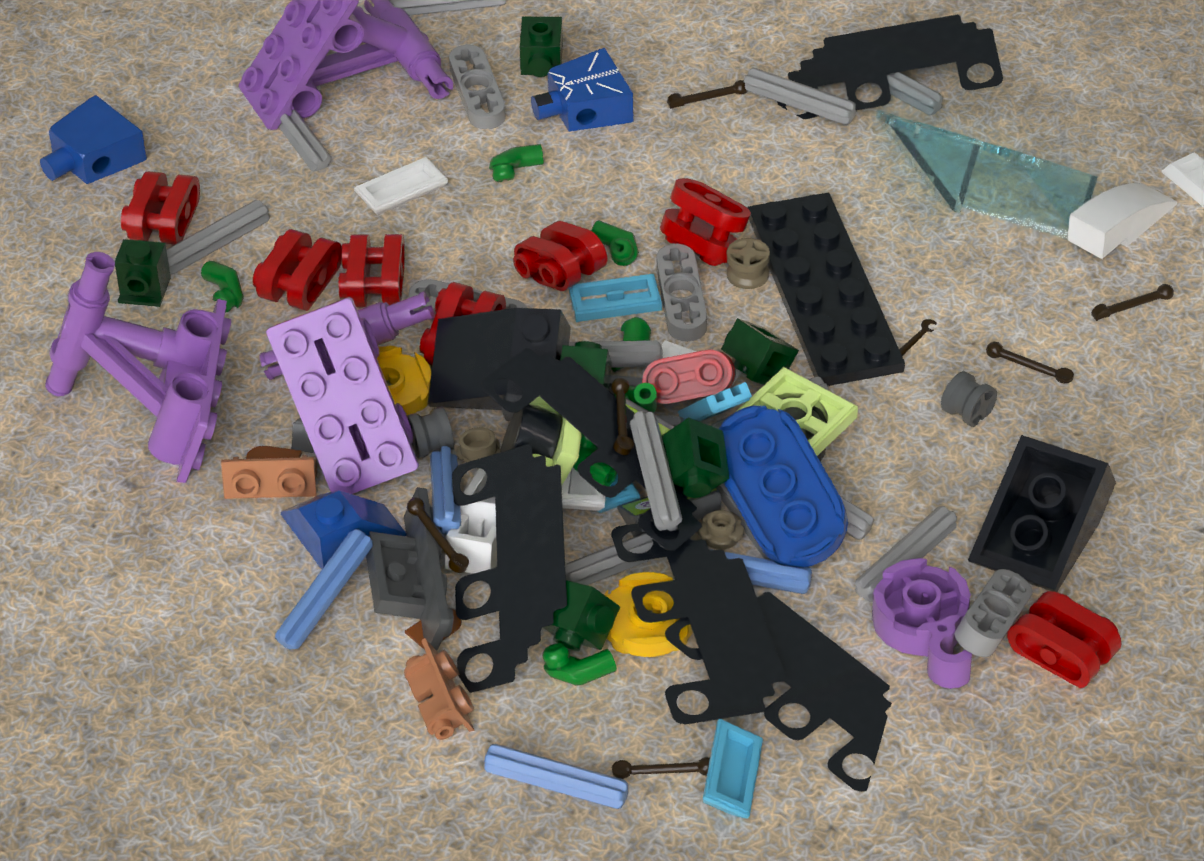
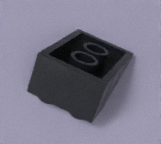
M511 308L438 319L428 397L429 407L443 406L444 408L502 410V407L484 392L481 387L482 380L525 348L531 349L540 357L548 353L561 361L562 346H569L571 327L562 310ZM499 379L495 382V392L502 399L516 402L522 398V391L515 382L509 379Z
M1021 435L968 561L994 571L999 569L1013 571L1032 585L1058 592L1098 527L1116 485L1109 463Z

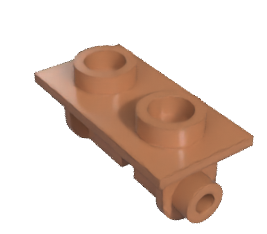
M302 455V458L239 459V456H236L233 459L221 460L224 499L313 497L317 495L315 477L318 474L317 459H314V457Z
M426 638L422 639L421 642L426 654L409 658L406 662L404 675L414 698L418 702L425 700L418 705L428 733L431 735L435 734V737L439 740H444L451 737L454 733V728L462 724L469 732L475 731L468 716L470 712L474 711V706L461 685L455 686L453 678L459 675L454 661L446 650L438 653Z

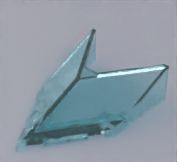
M877 109L875 118L935 199L954 212L960 213L961 208H966L1067 239L1070 214L1092 198L1098 176L936 126L898 117Z

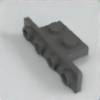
M417 487L412 498L416 497L424 501L425 511L433 521V509L429 504L427 489ZM406 510L404 515L406 537L371 531L368 535L373 541V547L366 555L374 612L420 619L424 638L437 651L443 637L450 635L454 621L453 610L448 608L446 601L447 576L441 572V547L421 520Z

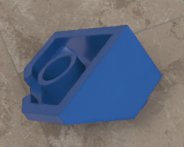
M340 490L320 494L281 512V516L321 569L324 568L348 533L358 529L367 536L370 531L407 536L404 529L384 504Z

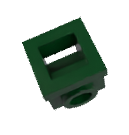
M123 239L115 259L120 292L118 303L160 307L171 279L166 244L162 242Z
M739 318L736 319L732 329L728 332L721 348L722 351L736 359L734 365L737 370L746 374V378L762 385H765L783 367L790 369L799 352L798 349L766 328Z
M688 417L662 435L673 483L683 487L685 496L690 498L704 497L711 490L730 479L723 430Z

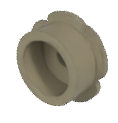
M477 427L465 431L460 436V446L456 450L458 459L464 460V463L500 453V442L495 438L492 430Z
M716 510L706 514L702 518V528L698 530L700 538L705 540L709 547L718 550L729 549L735 546L744 535V527L741 525L740 517L726 510Z

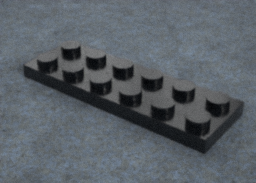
M830 193L814 194L748 206L751 212L749 221L756 238L764 242L769 248L770 261L768 267L813 376L821 377L827 386L904 372V359Z

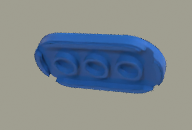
M754 405L736 411L726 418L719 427L720 430H723L730 478L724 482V485L759 548L773 562L794 568L809 567L826 560L843 542L847 531L848 518L838 491L799 424L789 413L780 409L778 411L767 409L766 406Z

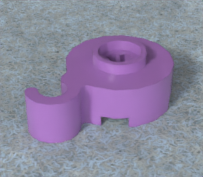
M923 558L902 560L887 567L883 571V579L876 585V589L874 588L872 621L877 635L886 645L902 653L927 656L928 676L935 684L941 687L959 688L970 681L972 653L963 650L958 654H953L954 647L958 643L955 638V630L970 606L971 594L966 580L956 569L950 566L949 572L939 567L927 566V559Z

